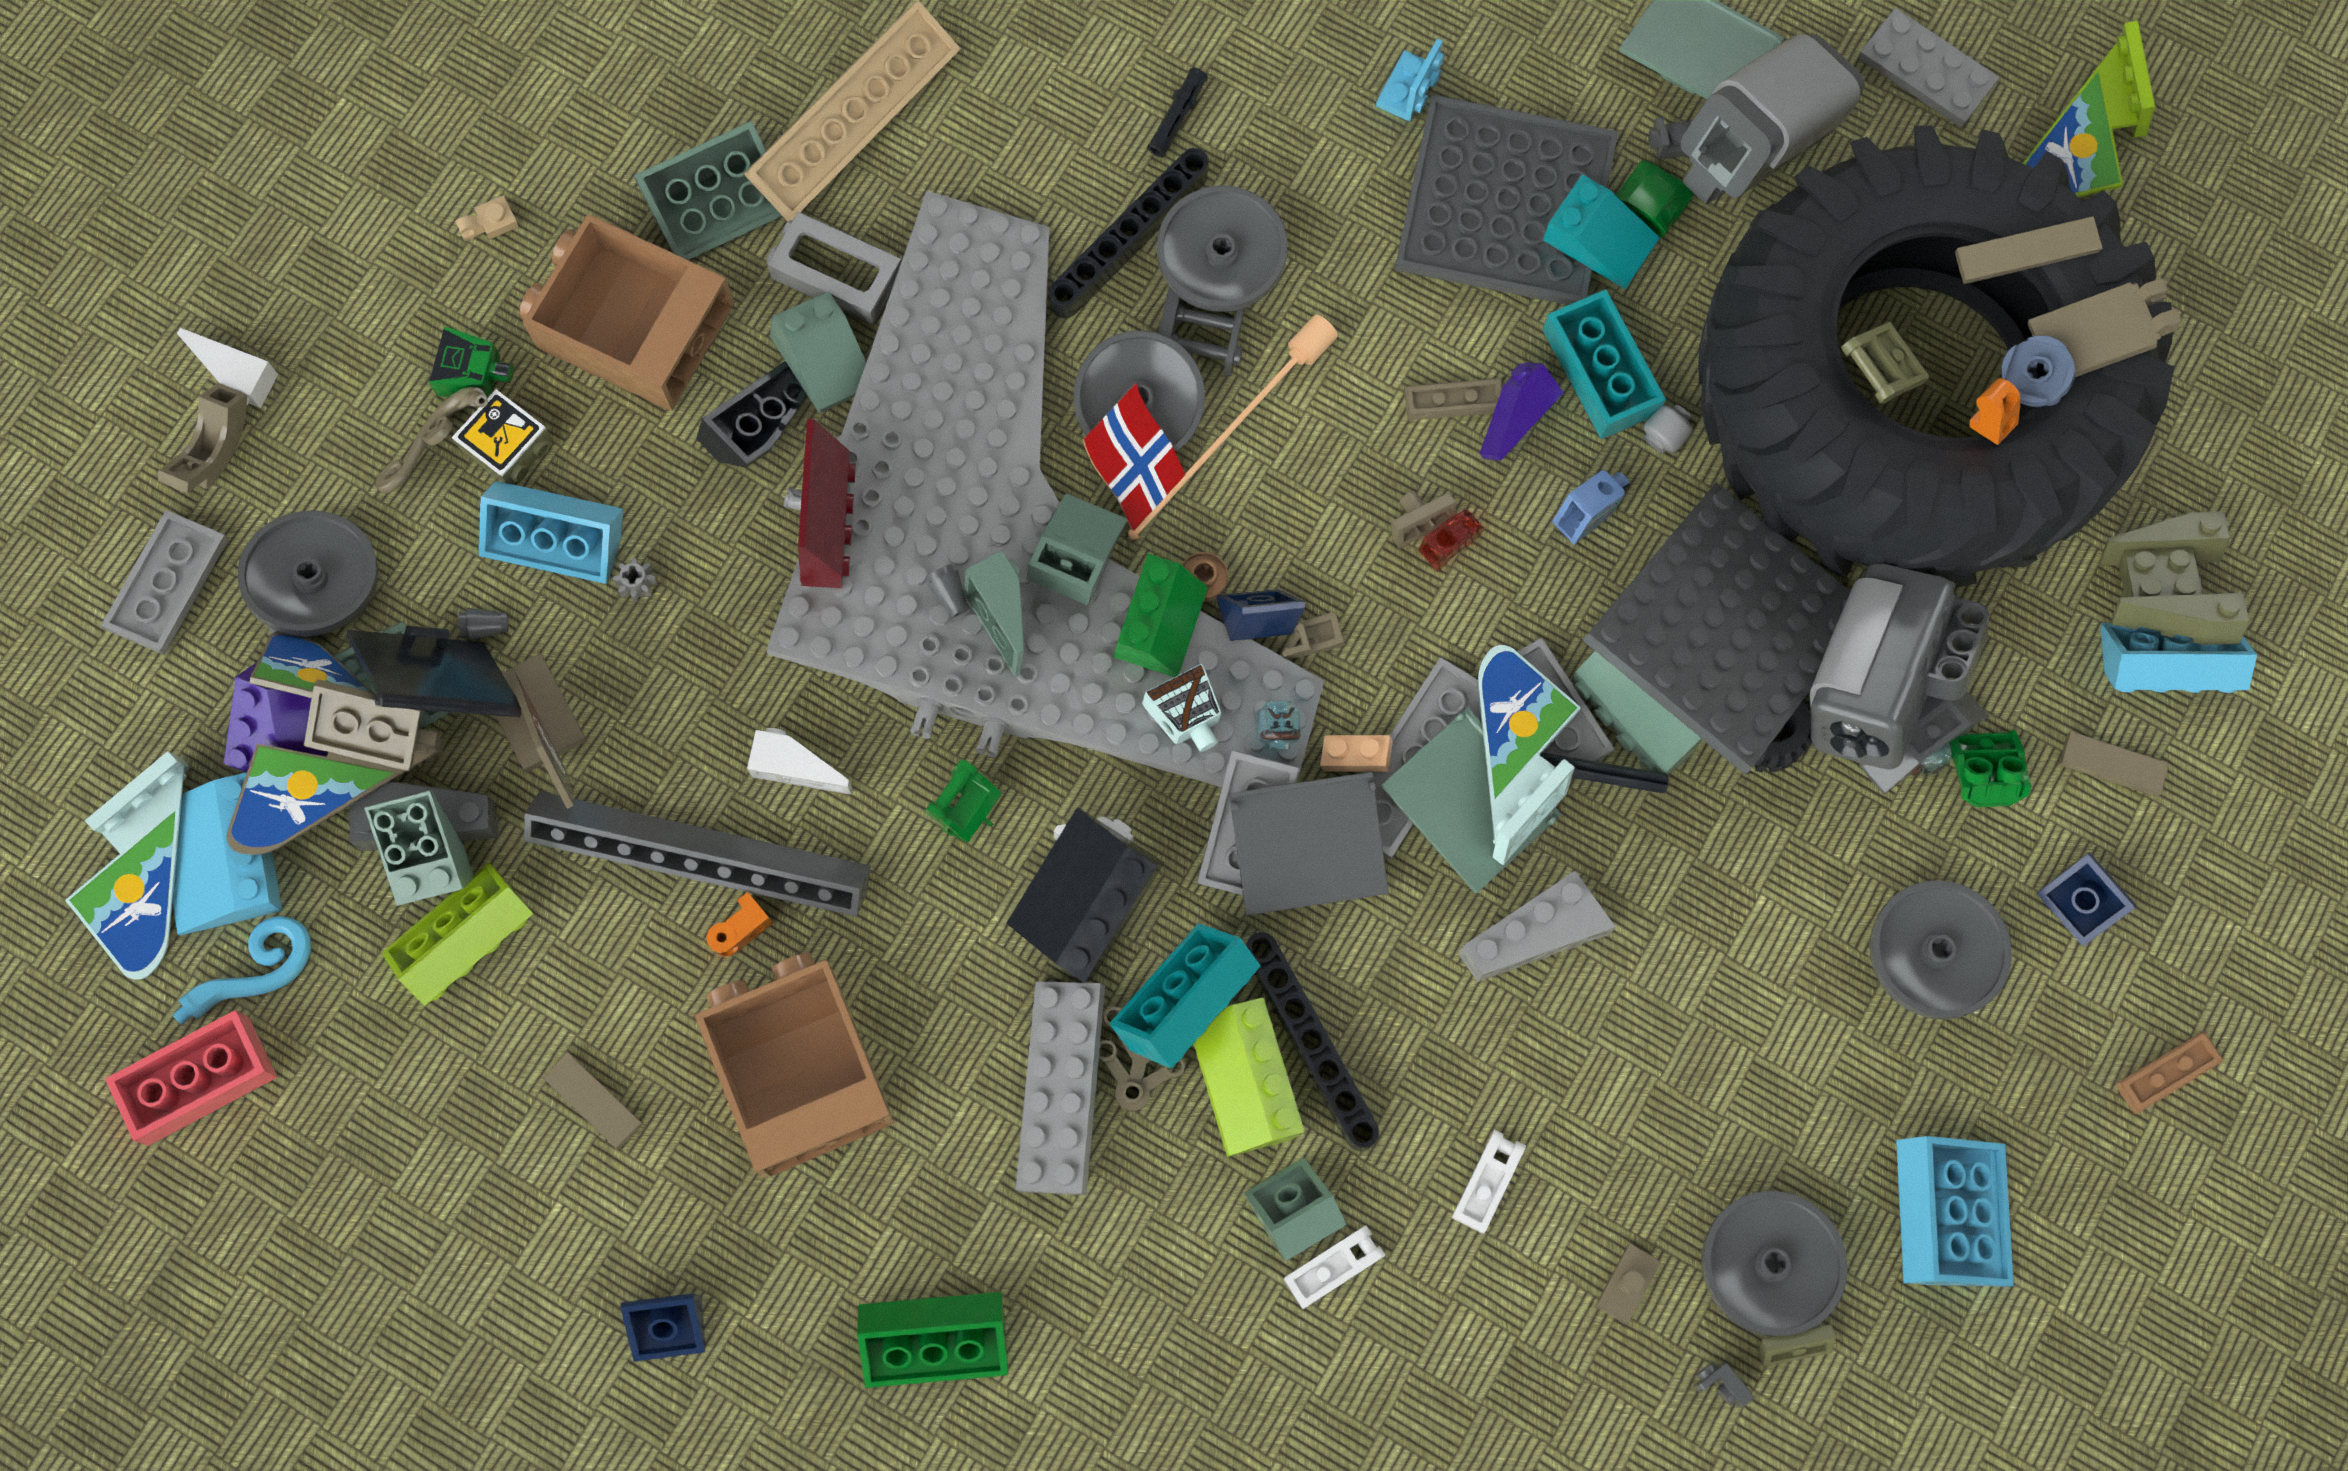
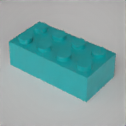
M1606 289L1547 315L1543 332L1601 440L1648 420L1655 411L1664 405L1666 399Z
M1198 923L1109 1024L1131 1052L1172 1069L1183 1058L1185 1052L1198 1037L1205 1033L1207 1027L1218 1014L1228 1006L1238 991L1250 981L1252 975L1261 965L1241 938Z

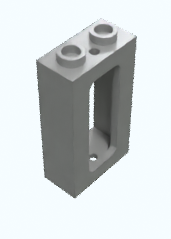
M797 212L793 221L786 223L782 232L781 242L777 248L773 247L767 257V266L772 279L813 298L829 291L843 312L873 326L890 297L901 265L900 258L800 212ZM808 235L878 267L879 273L869 290L865 292L860 291L791 259L802 237Z

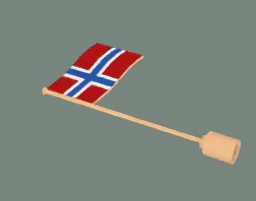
M1315 314L1288 343L1291 349L1289 354L1292 359L1186 474L1171 442L1146 408L1139 393L1137 383L1083 439L1085 449L1093 466L1118 500L1131 528L1128 531L1130 539L1137 540L1140 538L1138 534L1296 363L1312 365L1338 337V333L1331 323L1322 316Z

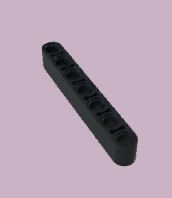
M1191 148L1183 152L1053 282L1049 291L1050 306L1052 312L1057 317L1066 319L1074 316L1160 230L1161 224L1170 209L1179 200L1194 191L1200 190L1205 185L1208 179L1209 159L1203 150ZM1190 166H1198L1201 169L1198 171H1191L1188 168ZM1170 187H1176L1179 189V191L1172 193L1168 192L1166 189ZM1147 209H1156L1158 212L1155 214H1147L1144 211ZM1127 230H1133L1137 232L1133 236H1126L1123 234V232ZM1104 252H1112L1115 254L1113 257L1105 258L1101 256V254H1103ZM1085 273L1093 275L1088 280L1079 278L1080 275ZM1063 295L1071 297L1067 302L1057 300L1058 297Z
M1266 932L1254 933L1249 937L1246 946L1261 965L1254 973L1346 1143L1355 1151L1363 1152L1369 1150L1379 1137V1128L1276 940ZM1257 943H1264L1270 948L1271 953L1267 957L1258 958L1252 953L1251 948ZM1280 973L1286 977L1287 984L1282 988H1274L1270 985L1268 977L1271 974ZM1297 1003L1303 1008L1304 1014L1300 1018L1292 1019L1286 1014L1285 1007L1288 1004ZM1308 1033L1315 1034L1320 1039L1321 1044L1317 1049H1308L1302 1044V1037ZM1323 1064L1333 1065L1337 1070V1077L1333 1080L1323 1079L1319 1075V1067ZM1342 1094L1350 1096L1354 1101V1108L1350 1111L1340 1110L1336 1106V1097ZM1359 1125L1366 1126L1371 1132V1140L1365 1143L1357 1141L1353 1136V1128Z

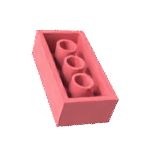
M234 1010L105 1078L133 1141L149 1146L278 1077L250 1018Z

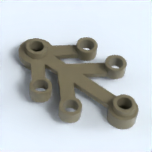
M1113 1006L1105 1011L1104 1022L1107 1027L1113 1029L1107 1019L1108 1015L1112 1012L1119 1013L1122 1009ZM1117 1035L1133 1061L1129 1075L1116 1057L1117 1049L1115 1044L1109 1040L1101 1041L1100 1049L1103 1046H1110L1113 1049V1054L1110 1057H1103L1100 1055L1099 1050V1060L1107 1065L1117 1081L1115 1098L1119 1106L1127 1111H1138L1144 1108L1149 1101L1151 1090L1168 1079L1178 1078L1184 1073L1185 1063L1181 1059L1179 1061L1181 1065L1179 1072L1172 1073L1168 1070V1067L1164 1066L1143 1078L1146 1064L1152 1060L1131 1052ZM1128 1088H1137L1139 1096L1136 1099H1129L1126 1096Z

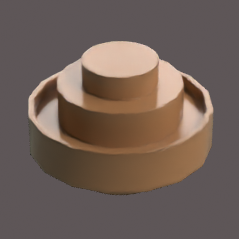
M1199 552L1187 557L1183 562L1182 566L1208 587L1203 602L1212 601L1217 598V595H1221L1224 592L1228 582V571L1223 560L1217 555L1209 552Z

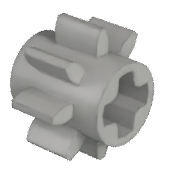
M633 558L632 563L626 565L620 563V576L613 577L617 585H622L618 589L620 596L623 598L629 593L634 602H638L639 597L644 595L651 597L650 587L657 584L655 576L649 575L652 572L650 564L646 563L640 566L636 558Z

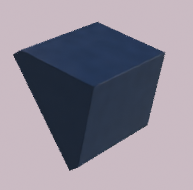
M1280 589L1217 595V603L1230 641L1292 634L1305 609L1304 600Z
M2090 852L2074 862L2036 893L2082 946L2089 943L2137 907L2134 901Z
M691 1293L621 1302L620 1309L634 1362L705 1353L702 1296Z

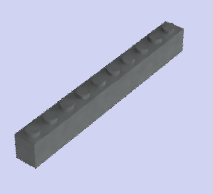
M539 791L525 812L524 841L852 916L858 915L868 892L871 866L577 799H573L574 806L567 809L560 795Z

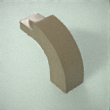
M217 383L200 395L198 419L192 438L178 456L158 470V481L186 493L190 492L197 485L205 489L211 486L227 466L239 442L245 422L247 394Z

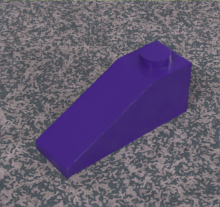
M1524 362L1518 365L1512 371L1511 377L1503 385L1479 453L1483 459L1501 461L1564 393L1543 364Z

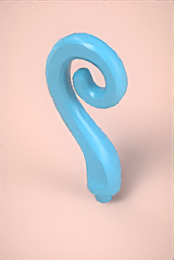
M285 916L272 917L261 922L254 928L248 940L252 959L263 966H272L283 960L285 952L282 948H273L270 951L264 948L265 939L271 934L278 932L286 934L292 941V952L286 962L275 971L262 976L222 978L203 982L192 988L178 1000L182 1007L172 1016L183 1025L192 1016L199 1020L205 1013L223 1000L261 995L289 984L302 972L310 957L311 938L307 928L299 921Z

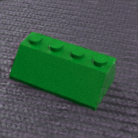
M1002 1292L858 1304L857 1338L865 1388L1008 1375Z

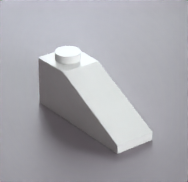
M179 328L177 334L220 384L247 394V406L251 404L261 408L278 376V373L268 361Z
M766 728V732L756 730L747 767L753 778L851 795L853 788L846 777L792 737L786 735L785 731L777 728Z

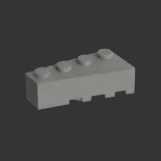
M1574 871L1463 945L1458 955L1477 982L1519 968L1524 964L1538 961L1552 954L1608 936L1616 927L1579 875Z

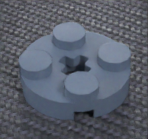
M2033 336L2027 338L2028 341L2021 342L2018 346L2017 344L2014 345L2007 352L2003 360L2002 378L2011 382L2018 389L2021 404L2041 407L2045 405L2052 406L2058 403L2061 397L2070 390L2075 378V364L2071 354L2067 351V347L2061 341L2049 336ZM2038 363L2044 364V371L2048 372V374L2041 376L2039 379H2034L2033 374L2028 372L2029 368H2036Z

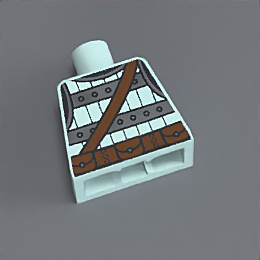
M1202 664L1145 692L1142 702L1144 708L1175 744H1180L1192 738L1199 751L1204 752L1218 743L1210 728L1218 724L1221 712Z

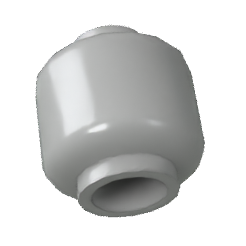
M1663 405L1645 422L1644 431L1646 435L1643 438L1661 454H1664L1666 451L1669 453L1676 452L1693 433L1692 426L1688 422L1691 419V415L1679 405H1676L1674 408Z

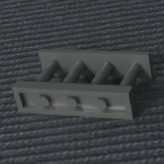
M1169 287L1158 334L1177 342L1188 353L1226 360L1224 375L1231 376L1233 365L1239 366L1243 347L1237 345L1246 307L1237 310L1235 318L1186 309V305L1181 304L1182 298ZM1184 321L1230 330L1232 333L1229 347L1179 338V334H1175L1176 324H1182Z

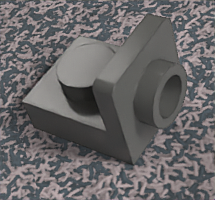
M1663 117L1656 118L1652 130H1649V144L1651 149L1656 150L1658 160L1688 156L1681 149V139L1690 126L1691 120L1665 124Z
M1711 1362L1697 1374L1700 1380L1694 1387L1698 1392L1705 1391L1714 1382H1717L1719 1384L1716 1388L1717 1392L1730 1406L1734 1403L1737 1407H1745L1755 1398L1727 1363H1720L1716 1366L1714 1362Z

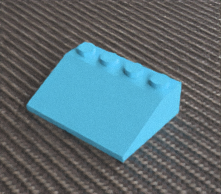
M247 772L213 780L182 794L173 892V908L177 934L180 936L282 911L273 852L260 855L240 854L235 852L227 842V832Z
M1932 1136L1896 1140L1903 1283L1957 1286H2014L2005 1144Z

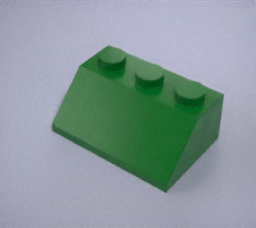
M1147 554L1116 645L1114 658L1171 677L1178 676L1208 587L1181 564Z

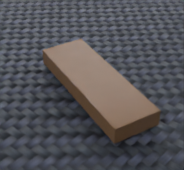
M2202 1031L2119 1081L2115 1086L2133 1113L2137 1114L2224 1060L2206 1033Z

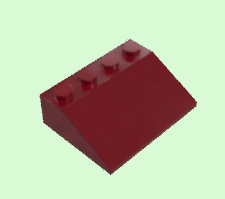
M807 419L798 539L801 586L842 588V577H849L850 556H844V546L851 545L852 525H846V515L853 514L854 494H848V484L855 483L856 463H850L849 449L814 419Z

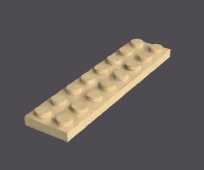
M919 0L914 2L744 175L787 221H792L797 212H801L961 48Z

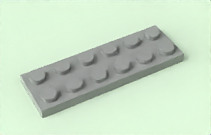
M1441 657L1390 734L1393 745L1389 772H1372L1373 781L1376 784L1374 791L1383 856L1389 860L1392 859L1414 824L1380 785L1467 707L1479 721L1482 719L1478 680Z
M1035 983L1016 1191L1087 1195L1105 985L1101 983Z

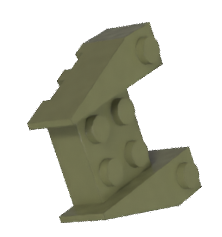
M2224 511L2187 513L2107 539L2100 559V566L2119 565L2125 597H2119L2111 620L2112 625L2138 630L2140 626L2161 631L2162 636L2174 638L2175 634L2193 638V643L2202 645L2240 644L2250 621L2243 593L2203 594L2196 564L2200 562H2221L2230 540Z

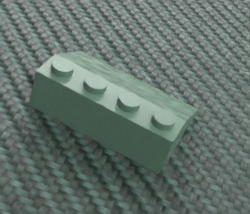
M752 121L634 175L635 181L673 254L686 260L692 259L782 216L744 175L766 152Z
M1596 651L1580 666L1571 680L1582 700H1588L1596 709L1595 714L1600 722L1605 726L1610 725L1618 734L1617 740L1626 751H1632L1637 756L1642 770L1669 775L1690 758L1703 740Z

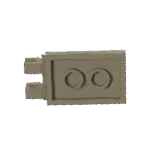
M2161 278L2146 283L2140 288L2137 283L2134 285L2131 282L2029 319L2028 326L2032 336H2049L2061 341L2067 347V351L2073 358L2075 377L2156 348L2157 340H2160L2161 336L2180 329L2179 324L2182 322L2177 308L2160 313L2152 318L2147 306L2165 300L2167 297L2165 293H2168L2166 283Z

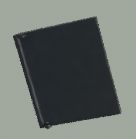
M410 625L406 627L404 635L347 630L346 636L377 693L375 698L376 706L508 717L521 716V707L518 699L484 642L449 639L450 632L448 629Z

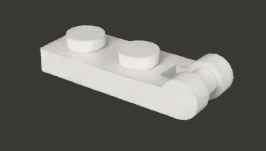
M1495 1129L1451 1217L1482 1234L1485 1233L1526 1148V1145L1518 1141L1513 1143L1503 1138L1504 1134ZM1497 1150L1508 1156L1505 1164L1493 1158Z
M1367 1225L1283 1279L1302 1310L1386 1256L1382 1248H1377L1370 1238L1372 1233ZM1357 1244L1365 1255L1358 1261L1350 1248Z

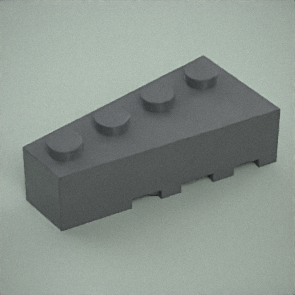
M388 782L349 806L350 843L360 851L378 850L364 809L366 806L428 790L433 791L461 841L498 838L497 804L488 795Z

